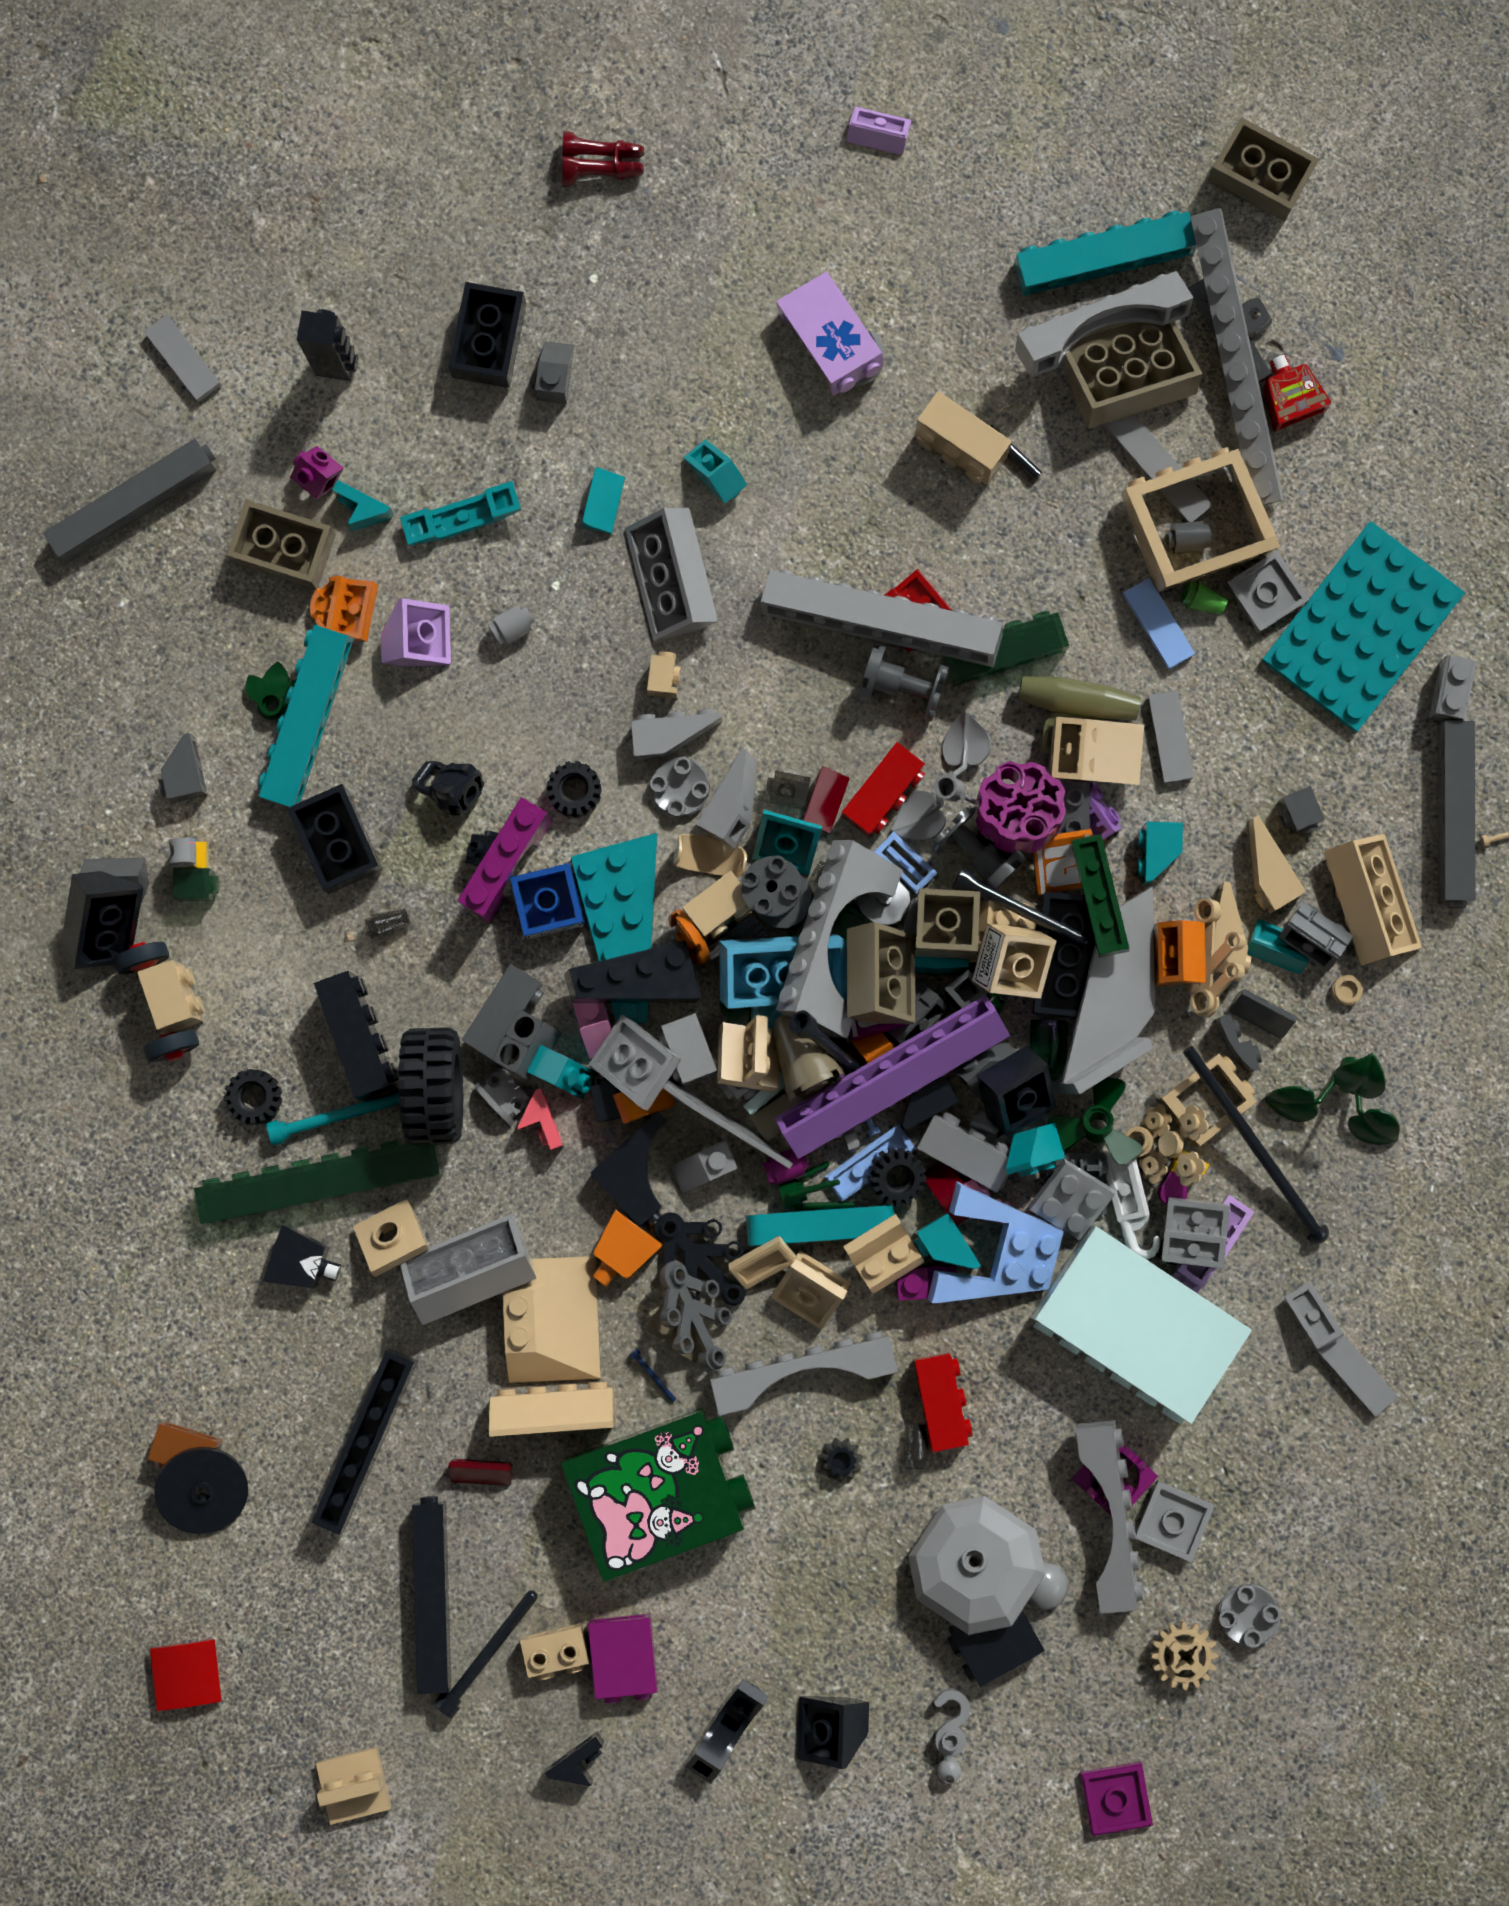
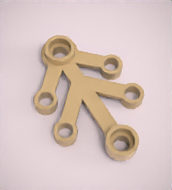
M1203 898L1196 903L1194 915L1199 922H1205L1206 983L1187 984L1185 987L1192 994L1190 997L1191 1009L1200 1017H1211L1218 1010L1219 996L1232 981H1240L1244 977L1245 970L1239 963H1227L1223 974L1214 984L1213 974L1233 951H1240L1245 947L1246 938L1242 933L1230 932L1226 935L1225 942L1214 953L1215 923L1222 915V908L1216 900ZM1236 937V938H1237V944L1234 946L1233 941H1234V938ZM1235 967L1236 973H1235V975L1233 976V975H1232V970H1233V968Z

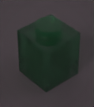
M173 868V899L179 902L215 901V894H218L220 890L219 876H215V871L210 868Z

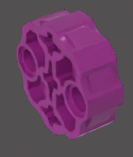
M1010 761L997 766L996 771L992 775L983 779L975 803L977 806L976 823L981 834L988 836L994 841L997 848L1009 853L1016 850L1033 853L1043 849L1045 843L1052 837L1057 836L1061 829L1066 813V808L1064 807L1066 792L1059 779L1053 778L1047 773L1044 766L1034 762L1017 764ZM1010 779L1014 784H1006L1002 780ZM1034 784H1036V785H1037V789H1034V790H1033V786H1034ZM1028 830H1035V831H1037L1040 835H1038V836H1033V835H1030L1027 831H1028Z

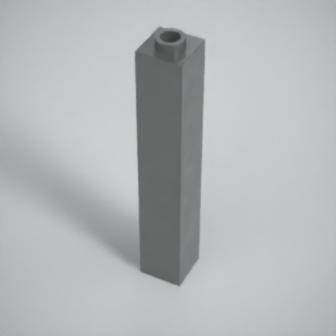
M193 439L44 531L43 534L58 558L66 564L215 472L216 469L211 462L216 458L207 444L201 446L196 439Z
M1445 720L1438 725V903H1447V908L1450 909L1466 908V904L1476 900L1475 721Z

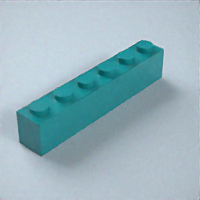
M1171 211L1159 219L1143 218L1137 220L1134 225L1126 227L1114 225L1107 228L1106 232L1098 234L1085 232L1077 236V239L1066 241L1062 238L1050 242L1048 246L1037 248V246L1033 245L1021 249L1020 253L1016 255L1014 264L1023 296L1194 255L1197 245L1189 211L1184 213Z
M315 624L313 630H308L304 640V647H307L304 658L298 660L295 668V675L297 676L295 686L290 687L286 695L285 703L288 704L285 716L281 715L278 720L276 732L279 735L276 744L270 746L267 754V761H270L267 772L262 773L258 782V789L261 790L259 797L288 807L302 801L354 640L353 637Z

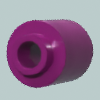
M792 1148L780 1152V1154L793 1163L790 1169L771 1157H768V1161L763 1162L771 1185L776 1183L782 1185L806 1175L804 1169L809 1168L806 1156L798 1159Z

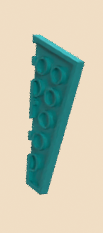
M658 833L571 856L599 961L651 949ZM649 1002L611 1003L616 1022L622 1014L632 1019L638 1025L648 1022Z

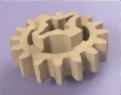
M1184 1620L1180 1621L1179 1628H1176L1170 1622L1168 1623L1170 1631L1166 1633L1160 1629L1158 1632L1162 1637L1161 1640H1152L1151 1642L1157 1647V1651L1150 1652V1657L1158 1660L1152 1667L1155 1671L1163 1670L1159 1678L1162 1681L1170 1678L1169 1685L1172 1688H1175L1178 1682H1181L1183 1690H1188L1190 1682L1196 1688H1199L1200 1683L1198 1679L1202 1677L1209 1681L1210 1677L1206 1672L1208 1669L1215 1671L1217 1669L1211 1663V1659L1219 1658L1217 1652L1211 1651L1216 1642L1213 1639L1205 1640L1209 1632L1204 1629L1198 1633L1199 1625L1195 1622L1192 1623L1190 1628L1187 1627ZM1179 1635L1192 1636L1187 1640H1176L1174 1638ZM1166 1646H1168L1170 1658L1165 1664L1164 1651ZM1203 1647L1204 1658L1202 1664H1200L1199 1652ZM1181 1649L1190 1656L1187 1661L1178 1654ZM1181 1670H1192L1194 1672L1189 1675H1178Z

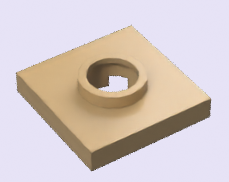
M408 1199L353 1226L369 1269L374 1277L429 1250ZM394 1226H397L398 1231L394 1239L388 1242H381L379 1240L382 1232L385 1234L395 1229Z

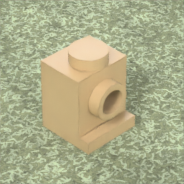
M659 652L658 655H651L647 686L648 696L678 699V688L673 687V685H679L681 667L676 666L675 653Z

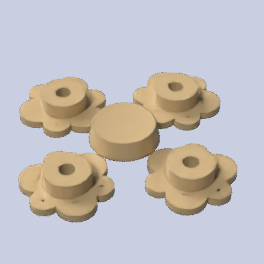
M1157 1104L1155 1107H1149L1142 1126L1151 1132L1153 1138L1161 1137L1158 1141L1159 1151L1157 1152L1155 1149H1152L1149 1154L1141 1157L1139 1160L1142 1178L1149 1179L1152 1184L1160 1183L1162 1175H1166L1168 1172V1167L1165 1165L1167 1157H1178V1166L1175 1169V1174L1180 1176V1183L1183 1186L1199 1183L1201 1181V1173L1204 1172L1206 1167L1205 1162L1202 1159H1198L1197 1152L1181 1153L1184 1146L1182 1137L1198 1140L1200 1134H1205L1208 1131L1209 1124L1205 1120L1206 1112L1201 1109L1199 1110L1195 1105H1189L1185 1110V1114H1182L1179 1118L1181 1127L1180 1133L1170 1131L1169 1124L1172 1121V1116L1167 1113L1166 1105Z

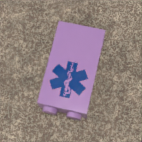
M827 271L776 301L779 316L784 323L789 321L829 381L830 392L833 396L840 392L845 393L855 386L856 382L865 377L870 378L876 375L884 366L881 350Z

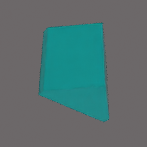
M764 810L752 860L757 861L764 857L781 856L791 862L799 873L809 875L821 836L822 826Z

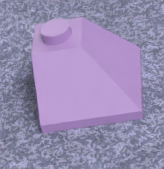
M404 598L398 599L381 633L382 664L404 667L450 665L449 606Z

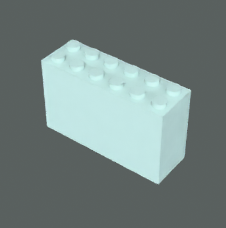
M1091 1226L1081 1238L1030 1316L1031 1319L1036 1321L1033 1325L1035 1329L1052 1338L1053 1334L1061 1338L1058 1343L1059 1345L1076 1355L1081 1351L1087 1355L1084 1360L1086 1363L1101 1372H1104L1105 1369L1112 1372L1110 1379L1128 1390L1133 1386L1138 1390L1135 1394L1137 1397L1153 1407L1157 1403L1164 1407L1161 1413L1179 1424H1182L1183 1421L1193 1423L1252 1331V1329L1097 1226Z

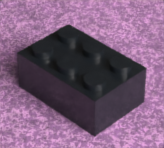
M465 282L448 366L452 378L510 388L527 304L524 292Z
M343 784L287 808L323 891L328 895L383 870L349 791Z

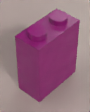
M651 1613L590 1619L588 1627L595 1699L603 1698V1703H615L621 1701L622 1696L633 1695L634 1700L652 1698V1693H657L658 1680Z

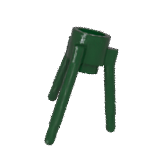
M827 1161L806 1171L805 1176L779 1186L785 1209L793 1207L794 1212L804 1209L853 1208L855 1203H803V1201L808 1200L807 1194L840 1184L838 1179L805 1187L804 1183H799L829 1167L830 1164Z

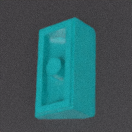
M595 467L582 520L584 529L612 535L625 482L624 476Z
M1257 919L1247 944V954L1293 973L1301 974L1309 959L1278 938L1283 928Z

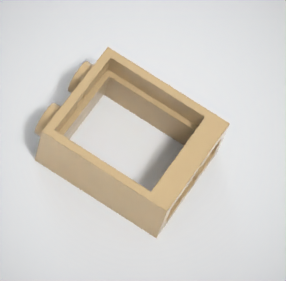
M1216 1054L1205 1062L1209 1070L1216 1066L1241 1097L1243 1102L1236 1106L1241 1114L1257 1102L1253 1097L1256 1094L1255 1090L1245 1079L1241 1081L1234 1073L1237 1068L1226 1055L1222 1057L1220 1054ZM1196 1071L1192 1072L1158 1099L1161 1104L1166 1105L1167 1112L1171 1114L1179 1127H1181L1179 1118L1182 1114H1185L1186 1108L1176 1096L1200 1079ZM1225 1115L1209 1127L1205 1134H1200L1198 1140H1192L1191 1138L1189 1140L1195 1147H1199L1231 1121Z

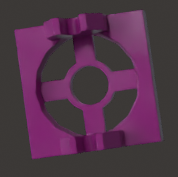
M1124 1445V1447L1119 1448L1120 1455L1125 1456L1127 1470L1134 1464L1138 1475L1135 1489L1126 1482L1127 1478H1123L1124 1490H1130L1133 1505L1159 1476L1131 1449ZM1083 1465L1071 1479L1112 1516L1109 1502L1103 1498L1105 1493L1102 1486L1100 1485L1096 1490L1094 1489L1092 1472Z

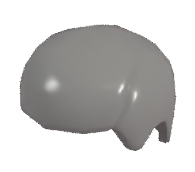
M1043 1562L1046 1574L1027 1603L1038 1609L1047 1610L1053 1609L1064 1601L1068 1593V1578L1057 1565Z

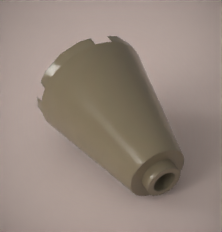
M784 1015L774 1021L776 1026L771 1029L786 1094L792 1103L795 1102L796 1095H799L801 1100L808 1098L830 1086L831 1078L837 1076L838 1080H840L845 1074L832 1056L810 1038H800L792 1032L789 1027L791 1018Z

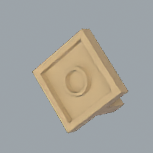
M756 1015L747 1026L723 1022L719 1026L717 1083L776 1092L779 1089L780 1065L772 1032L768 1028V1017Z
M896 1214L843 1246L872 1294L925 1262Z
M799 1250L796 1259L789 1266L770 1298L822 1330L843 1301L851 1282Z
M378 1746L321 1760L316 1763L321 1789L317 1793L319 1807L326 1806L330 1825L387 1811L392 1808Z

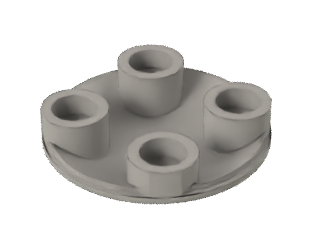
M676 757L663 762L655 770L650 780V791L654 803L661 811L671 816L685 817L696 813L704 806L709 796L710 782L706 771L696 761L686 757Z
M1244 1584L1234 1587L1226 1593L1219 1605L1218 1619L1222 1631L1231 1641L1241 1646L1256 1648L1268 1642L1275 1635L1280 1624L1281 1612L1277 1601L1270 1592L1257 1585Z

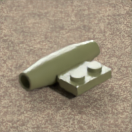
M1022 676L1018 694L1019 701L1052 712L1043 725L1039 753L1051 755L1053 719L1055 717L1136 721L1141 697L1108 685L1064 677Z

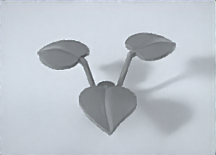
M962 713L953 722L943 743L945 761L949 765H961V767L954 772L950 771L948 775L940 776L935 781L934 791L936 797L927 791L920 790L907 796V799L899 808L897 818L891 828L897 835L911 840L934 838L946 825V817L939 810L943 807L944 800L957 802L960 799H964L975 805L976 799L964 793V784L956 776L967 769V764L976 766L985 761L991 750V740L985 728L969 713ZM983 835V837L992 841L988 836Z

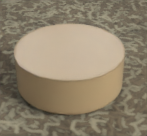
M1343 975L1333 982L1331 994L1337 1003L1345 1006L1352 1005L1361 999L1363 985L1357 977Z

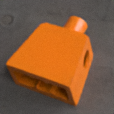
M615 1210L593 1252L603 1262L592 1276L606 1287L617 1273L625 1279H629L663 1244L620 1211Z

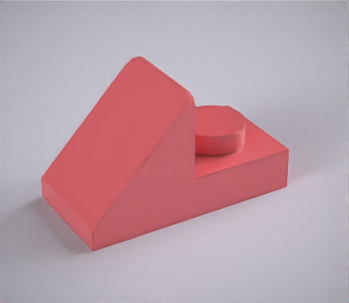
M540 1088L534 1091L517 1130L541 1123L542 1128L537 1130L543 1146L549 1145L550 1150H555L564 1145L545 1093Z

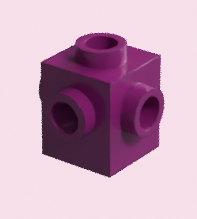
M316 446L307 452L302 451L296 456L293 461L295 467L290 478L317 500L333 489L344 468L332 459L327 452Z

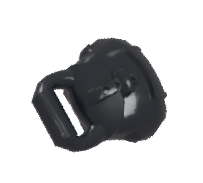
M426 761L412 778L413 786L419 793L429 796L431 800L437 803L440 810L453 816L468 813L482 794L485 783L482 780L481 771L469 763H450L446 765L439 761ZM438 769L440 772L433 779L431 785L423 786V783L433 770Z

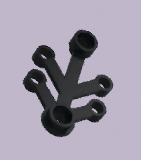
M672 1212L664 1213L657 1219L655 1232L664 1241V1262L660 1271L668 1262L675 1261L677 1243L685 1251V1268L688 1275L697 1278L698 1265L712 1280L718 1283L719 1288L722 1290V1299L726 1304L736 1306L743 1302L746 1296L745 1288L737 1281H730L707 1258V1256H727L730 1259H738L743 1254V1246L737 1241H732L728 1244H694L685 1235L705 1233L709 1237H717L722 1232V1225L718 1220L684 1222L681 1216ZM667 1222H673L676 1225L674 1233L669 1234L665 1231L664 1226ZM712 1222L717 1223L719 1231L716 1234H710L707 1230L708 1224ZM732 1244L738 1245L740 1247L739 1255L731 1256L728 1252L729 1246ZM730 1288H737L740 1294L737 1299L733 1300L728 1297L727 1293ZM696 1292V1296L692 1299L697 1300L700 1293Z

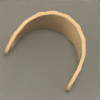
M678 835L673 861L674 866L724 876L729 871H732L736 877L743 875L747 854L740 846L737 845L736 849H733L706 835Z

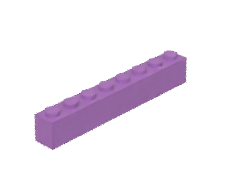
M984 995L776 1116V1122L799 1159L815 1151L830 1140L839 1137L854 1126L865 1122L885 1108L891 1107L911 1093L920 1090L928 1083L946 1075L959 1065L972 1060L978 1054L1008 1038L1010 1034L987 995Z

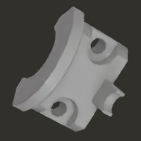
M499 1067L482 1084L478 1082L474 1086L489 1105L510 1126L514 1123L513 1119L528 1106L531 1100L502 1067ZM493 1077L498 1078V1082L495 1084L492 1083ZM517 1102H520L522 1104L520 1109H516L515 1104Z

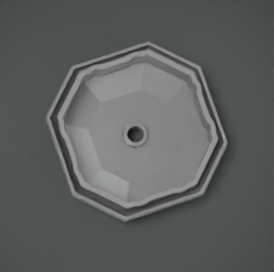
M986 1496L942 1504L908 1556L917 1600L968 1635L1012 1627L1046 1574L1037 1530ZM972 1557H979L981 1559V1564L978 1567L970 1566L969 1562Z

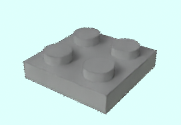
M1277 550L1225 584L1258 634L1310 600Z
M1064 1159L1029 1204V1208L1035 1214L1080 1241L1114 1197L1115 1192L1113 1188Z
M1156 1480L1137 1526L1136 1539L1192 1563L1215 1505Z

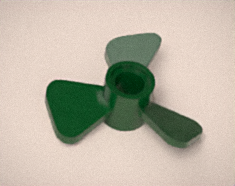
M1107 1077L1093 1086L1094 1106L1086 1110L1083 1119L1053 1115L1048 1119L1047 1125L1052 1123L1056 1125L1063 1152L1086 1137L1093 1143H1105L1114 1162L1120 1166L1128 1165L1141 1155L1142 1147L1140 1143L1113 1129L1114 1118L1111 1110L1126 1089V1084L1122 1079ZM1094 1120H1102L1106 1123V1126L1098 1130L1092 1128L1090 1123Z

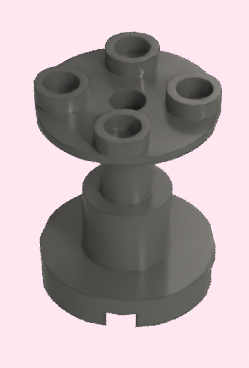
M875 643L865 670L863 684L860 687L857 701L869 704L873 690L895 697L897 692L900 691L929 700L923 721L932 722L949 667L941 663L935 683L903 674L904 667L882 661L886 646Z
M969 805L952 820L956 824L953 828L948 827L946 830H943L932 841L936 846L934 850L937 852L953 838L974 858L971 865L987 880L984 884L996 889L1019 868L1028 856L1023 851L1017 850L1008 859L992 842L986 846L965 825L977 811L976 806L972 808Z
M781 856L764 857L755 861L743 873L741 891L744 901L751 910L756 912L764 924L787 931L799 927L806 921L814 894L809 883L800 875L797 868L791 862Z

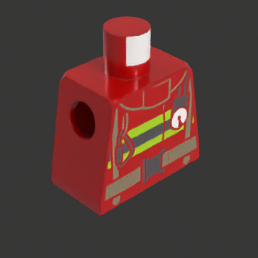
M1286 355L1278 356L1269 362L1274 376L1266 380L1263 385V391L1274 432L1327 411L1332 404L1331 400L1308 365L1302 364L1291 369Z

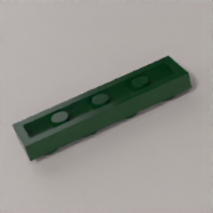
M1102 835L1071 840L1099 958L1129 952L1130 948Z

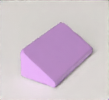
M854 107L848 128L847 142L902 155L911 120Z

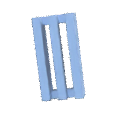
M895 832L874 851L877 855L891 862L882 854L886 850L919 881L915 885L902 872L900 879L915 895L918 894L919 888H923L937 874ZM893 841L928 873L925 877L890 846Z

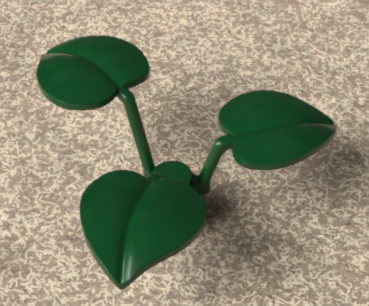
M1373 1052L1360 1059L1355 1057L1343 1058L1340 1066L1332 1075L1331 1081L1318 1098H1315L1311 1089L1302 1086L1280 1088L1269 1092L1264 1098L1266 1103L1283 1118L1293 1122H1306L1317 1116L1318 1108L1316 1105L1321 1104L1334 1085L1337 1084L1342 1092L1355 1095L1358 1115L1348 1119V1128L1357 1139L1374 1145L1391 1144L1399 1139L1400 1124L1393 1114L1382 1109H1369L1366 1112L1362 1109L1361 1097L1366 1099L1379 1097L1383 1094L1386 1086L1383 1068Z

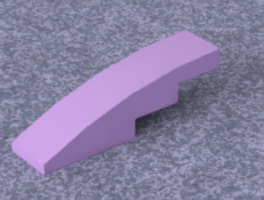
M1227 1195L1222 1202L1223 1204H1230L1225 1257L1254 1213L1253 1210L1230 1195ZM1179 1263L1171 1276L1198 1294L1199 1290L1204 1288L1216 1268Z

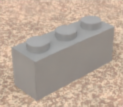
M944 1112L943 1115L939 1113L935 1115L917 1149L998 1193L1009 1176L1006 1172V1165L1011 1147L1001 1142H997L996 1145L986 1140L987 1135L974 1127L968 1130L959 1125L960 1120L949 1113Z

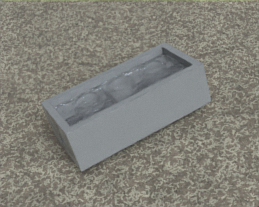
M513 1214L431 1246L429 1250L400 1264L409 1301L422 1325L537 1279L524 1236Z

